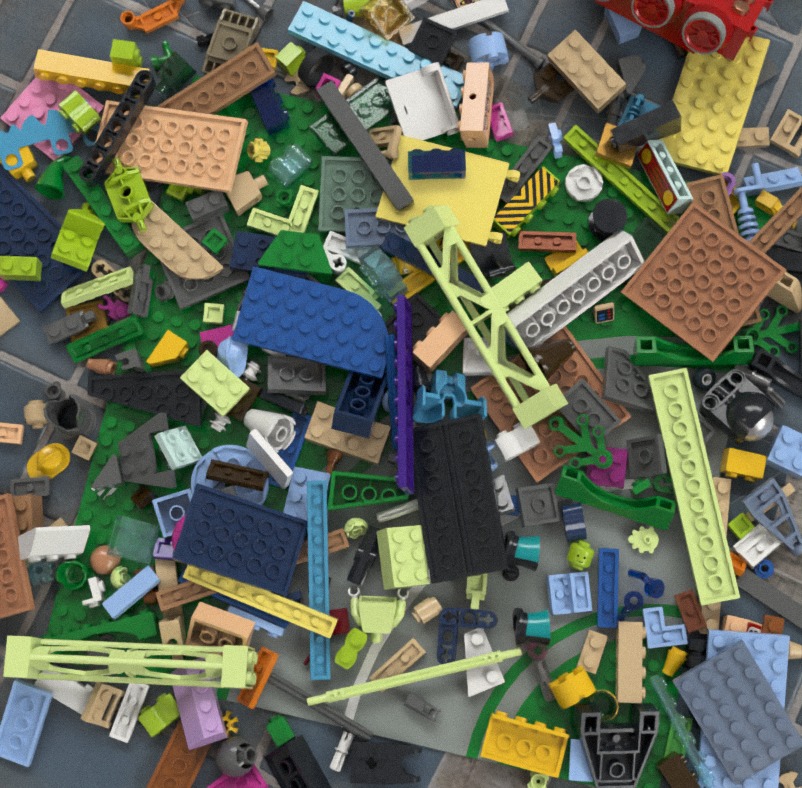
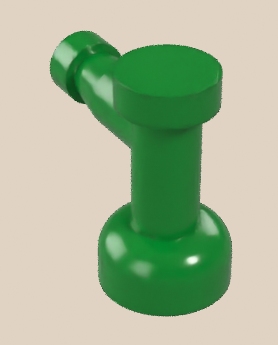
M168 41L162 42L165 56L160 58L156 55L150 56L155 71L159 70L161 65L173 53Z

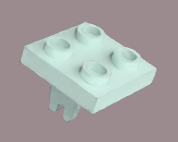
M186 426L160 432L154 436L160 446L158 448L159 451L163 452L168 461L167 466L172 470L195 464L202 457Z

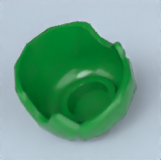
M78 560L65 561L56 570V580L63 584L65 589L77 590L84 586L88 579L86 566Z

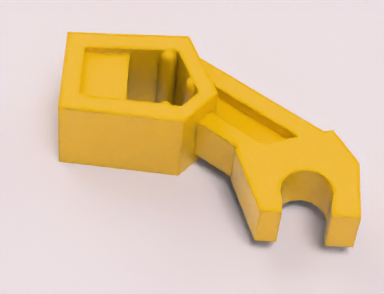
M762 190L755 200V206L769 215H775L783 207L779 198L765 190ZM797 221L790 227L791 230L795 228Z

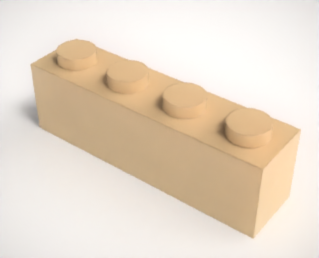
M618 621L615 697L618 702L642 703V699H645V687H642V679H645L646 669L642 667V659L646 657V648L642 647V639L646 637V627H643V622Z

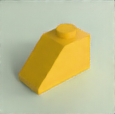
M167 330L146 362L151 367L179 362L181 358L184 359L187 356L189 344Z

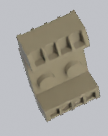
M224 8L216 24L201 72L206 75L249 48L252 38L256 39L259 29V18Z

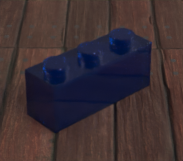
M273 77L250 91L268 135L288 128V120H290L287 109H282L281 104L283 100L280 93H275L274 88L276 84Z
M452 148L450 150L432 149L431 151H423L421 149H414L408 151V180L465 179V150Z

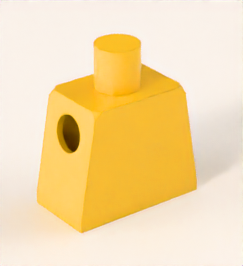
M28 145L18 148L23 165L16 169L7 170L16 180L23 176L27 183L36 178L32 170L38 166ZM9 154L5 161L8 165L14 166L17 164L18 158L14 154Z

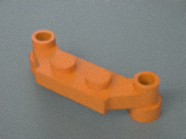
M169 0L139 16H135L131 11H124L120 16V20L128 30L144 31L147 35L179 19L178 13L185 0Z

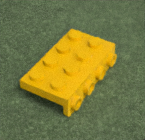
M496 710V714L491 713L480 757L555 778L559 777L567 741L570 736L565 734L566 729L554 727V730L547 729V724L535 721L534 725L529 724L526 718L519 716L511 719L507 717L508 713Z

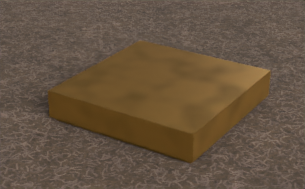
M606 122L595 156L630 169L637 147L619 153L617 148H613L609 141L611 137L610 130L617 126Z
M103 300L66 308L67 316L80 311L86 313L93 310L97 317V320L88 323L89 327L86 328V331L72 336L71 342L108 326L106 310H101L97 307L98 304L105 306Z

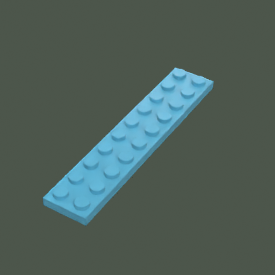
M305 1L301 4L287 32L294 37L318 48H323L331 54L388 80L418 71L427 65L433 64L430 60L408 51L407 48ZM443 65L440 67L456 111L462 98L461 88L464 87L465 81H463L462 73Z

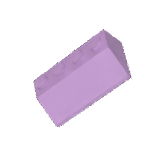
M201 657L192 661H206V659ZM177 668L170 674H202L205 672V669ZM200 679L198 681H213V679ZM172 685L189 750L228 738L215 687Z

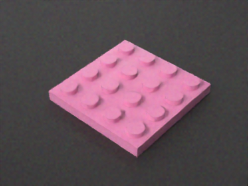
M34 78L0 119L9 127L14 124L19 130H21L23 122L30 115H33L41 124L45 125L48 110L59 111L58 104L75 90L87 100L99 116L103 113L104 106L76 85L59 84L55 81H42ZM76 131L68 133L72 146L82 137L81 132L79 134ZM50 139L32 144L53 161L66 155H56ZM64 139L58 140L56 148L60 151L66 150L68 148L67 141Z

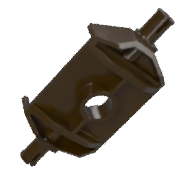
M548 63L539 72L533 74L536 91L528 97V101L533 104L539 98H543L551 103H559L574 88L566 80L563 82L556 81L555 76L561 74Z

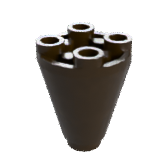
M568 338L528 347V350L544 377L548 380L576 352V347L573 341ZM520 352V358L525 363V366L527 368L526 371L533 374L532 370L530 369L529 365L527 364L526 360Z

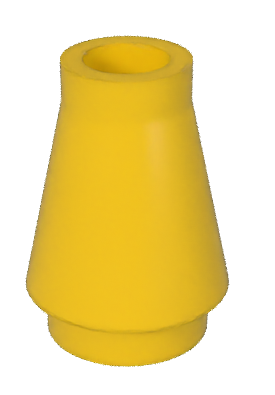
M675 646L669 649L662 672L673 677L674 673L686 660L687 653Z

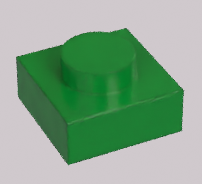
M213 228L201 243L218 255L229 240Z
M640 478L631 484L633 488L629 492L634 497L652 484L648 478L644 481Z

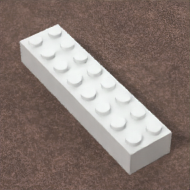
M619 230L509 311L507 315L527 348L540 345L635 274L645 261L633 237L623 230ZM505 327V330H506L508 336L510 337L511 341L513 342V344H514V345L516 346V348L518 349L517 345L515 344L514 340L512 339V337L510 336L509 332L507 331V329H506V327Z

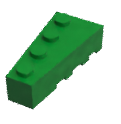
M332 471L328 503L329 512L404 502L409 499V494H405L396 485L395 477Z

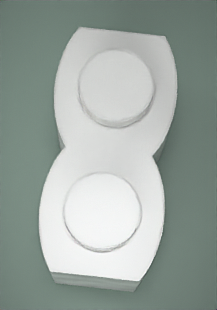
M519 422L513 426L514 430L508 433L505 430L496 435L497 439H495L494 443L505 462L540 444V440L532 426L524 429Z

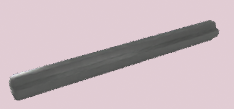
M271 673L267 680L270 684L307 706V698L313 697L275 673ZM325 703L308 706L365 741H369L373 735L372 731Z

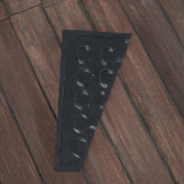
M186 371L88 376V395L90 397L154 415L166 413L168 419L202 428V398L180 379Z

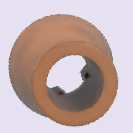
M88 359L87 369L100 375H115L117 364L112 359Z

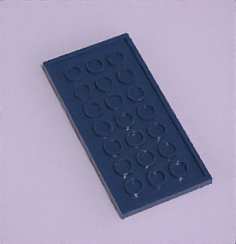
M0 164V256L37 257L42 262L41 281L9 280L42 314L62 295L63 291L72 286L86 271L50 258L62 226ZM93 257L91 259L88 270L92 267L93 263L96 262V260Z

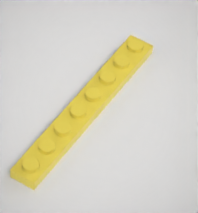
M187 565L183 578L327 638H331L338 621L337 618L286 597Z

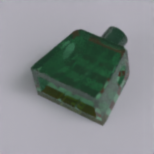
M174 51L157 72V75L162 80L156 85L155 89L162 95L169 88L177 92L197 71Z

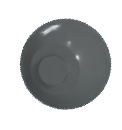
M238 736L229 737L222 741L215 754L217 767L223 774L229 777H241L247 774L257 759V752L252 744L245 738Z

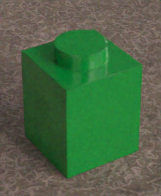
M277 714L268 720L270 724L266 725V728L277 747L296 736L284 715L280 717Z

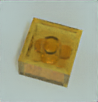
M369 0L359 9L374 33L383 37L386 41L415 18L404 0Z

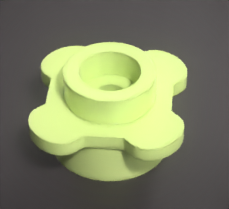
M531 771V779L527 784L528 788H547L546 784L549 776Z

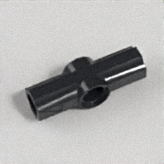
M368 526L362 544H359L355 553L354 563L347 578L348 581L363 586L370 567L372 568L378 553L377 531L381 529Z

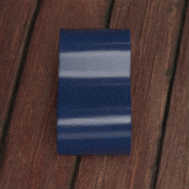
M581 503L562 505L561 513L566 541L572 542L587 539Z

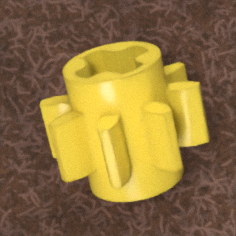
M254 138V142H250L247 146V154L255 162H263V159H267L270 155V146L267 144V141Z

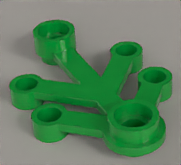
M780 305L776 307L775 315L767 329L759 331L764 321L770 317V312L767 309H762L759 311L760 315L761 312H764L766 318L761 316V322L754 323L752 327L746 328L741 336L751 334L753 336V346L757 345L771 353V349H774L776 352L775 356L779 355V348L771 346L762 338H770L784 347L787 354H792L797 351V344L786 340L780 335L799 331V320L794 324L777 327L783 316L788 313L787 307ZM779 308L783 309V314L779 313ZM789 345L793 346V351L789 350Z
M581 414L577 417L582 437L565 425V420L562 416L555 415L549 419L548 425L551 430L560 431L576 443V445L556 446L554 454L557 457H562L569 453L587 451L592 455L591 457L580 458L575 456L570 460L569 464L573 469L595 464L601 469L611 466L613 455L610 451L606 450L604 427L596 426L593 428L592 433L597 438L598 449L591 445L588 415ZM581 416L586 418V423L580 422ZM554 420L559 422L558 427L553 426ZM597 428L602 430L601 435L596 434L595 430ZM557 448H562L563 454H558ZM600 456H605L606 462H601ZM574 459L579 461L578 466L573 465Z

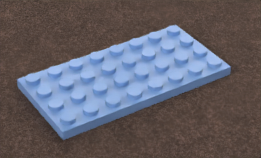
M708 629L706 660L742 639L784 708L790 636L785 634ZM702 729L700 730L697 776L700 781L697 783L701 788H778L780 760L735 785Z

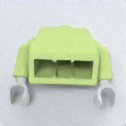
M357 587L358 592L354 595L351 594V588H349L348 593L352 598L350 600L351 616L356 624L362 627L364 633H371V642L381 643L383 633H391V629L397 627L403 619L406 608L405 600L409 596V591L407 590L405 597L400 595L401 588L397 592V597L360 596L361 591L359 587Z

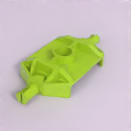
M115 158L112 160L115 169L105 181V188L117 219L120 222L136 223L139 232L143 233L147 231L144 219L155 205L151 202L140 174L142 173L138 167H123L120 158ZM126 189H131V193L123 197V192Z

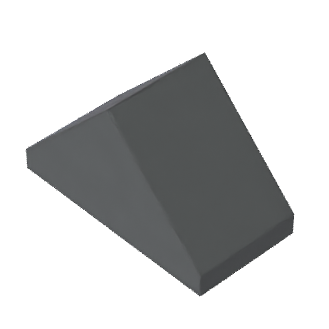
M114 454L91 486L97 491L125 485L120 458Z

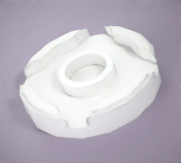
M583 164L578 165L567 174L565 180L566 191L572 199L578 202L592 201L602 190L603 180L601 174L594 167Z

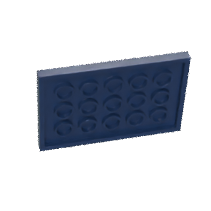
M197 483L171 560L286 597L307 530V521Z

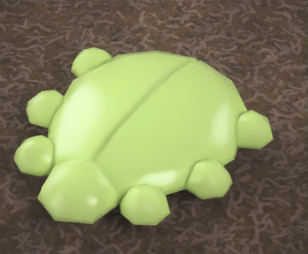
M641 526L639 531L633 530V535L628 538L629 543L633 544L632 548H639L640 553L649 551L652 554L659 542L654 528L651 526L649 529H645Z

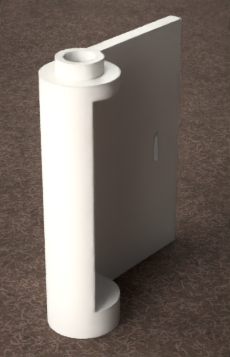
M439 62L427 65L418 71L385 81L399 125L403 128V136L426 140L445 133L448 136L458 133V118Z

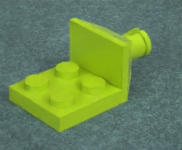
M88 202L83 203L81 209L68 210L50 257L86 272L105 225L98 216L94 215L96 212L92 207L88 210Z

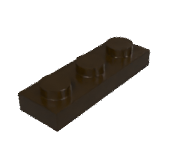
M211 459L206 473V479L262 492L268 478L267 471Z

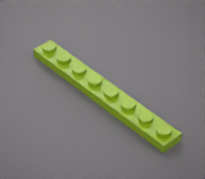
M577 125L563 137L562 140L592 167L597 169L607 181L668 234L679 220L676 214H667L661 201L624 167L595 156L598 144Z

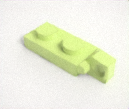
M347 267L335 279V282L344 290L360 295L378 311L382 309V305L376 300L378 298L376 292L351 268Z
M488 574L467 577L466 599H471L470 609L479 610V600H484L486 596Z

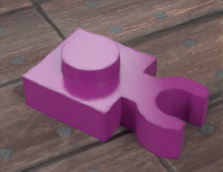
M103 295L102 298L107 301V305H97L101 310H109L110 312L107 316L117 322L130 316V314H127L128 305L116 299L115 303H112L110 297Z

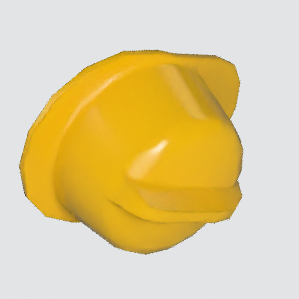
M59 443L49 444L39 450L28 461L27 472L29 477L49 476L51 480L68 467L70 462L69 450Z

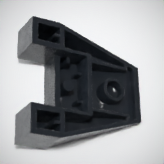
M633 703L631 723H601V712L594 704L575 705L574 726L595 788H636L659 728L660 711L652 703Z

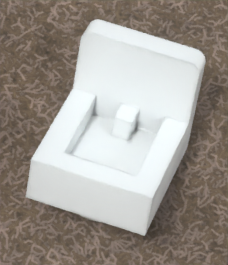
M93 577L88 579L93 598L82 601L83 606H89V608L98 607L101 605L100 602L105 601L103 593L106 591L105 584L100 578Z

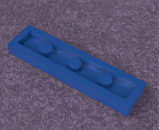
M293 413L292 418L296 423L294 425L295 437L288 448L285 450L280 449L278 453L292 471L297 463L305 441L304 437L312 416L307 414L305 417ZM270 475L269 484L282 488Z
M598 549L597 628H617L619 549Z

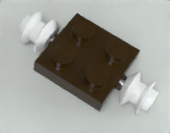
M246 362L247 368L242 374L243 377H239L250 390L224 417L219 413H214L216 416L215 420H210L212 423L211 427L218 432L226 431L224 427L226 423L231 424L228 418L229 415L243 422L245 414L251 409L262 390L260 387L249 382L250 380L256 381L255 375L262 373L259 370L260 366L255 362Z

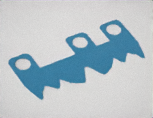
M48 110L45 125L41 124L33 115H30L23 122L21 130L14 124L11 125L8 133L0 130V158L4 169L12 170L23 165L18 148L50 139L56 155L71 152L73 146L68 133L75 132L71 126L73 123L68 118L65 120L57 110ZM99 123L91 130H95L98 132L100 127ZM82 134L84 142L87 146L95 145V142H91L87 139V134ZM60 139H64L68 143V148L64 151L56 148V142ZM7 155H16L18 158L17 164L14 166L8 165L5 161Z

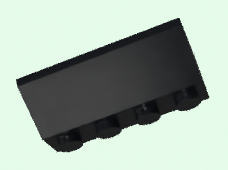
M303 735L264 757L281 788H332Z

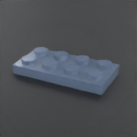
M378 208L344 210L346 248L381 247L389 231L411 243L412 241L406 233L404 225L375 218Z

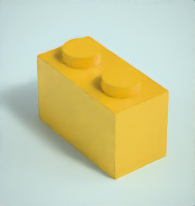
M734 448L723 449L719 472L726 473L725 476L729 478L740 476L744 477V481L755 483L756 480L763 479L767 456Z

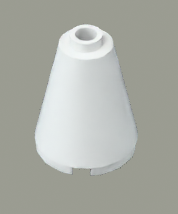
M251 409L244 416V425L250 431L257 430L276 453L280 449L285 450L288 448L295 437L294 425L296 423L288 415Z

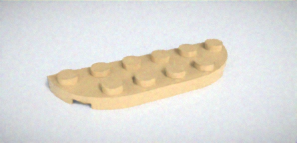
M152 202L155 205L154 208L144 219L147 231L140 233L137 224L132 223L134 233L143 246L177 276L187 280H205L224 270V267L154 202Z

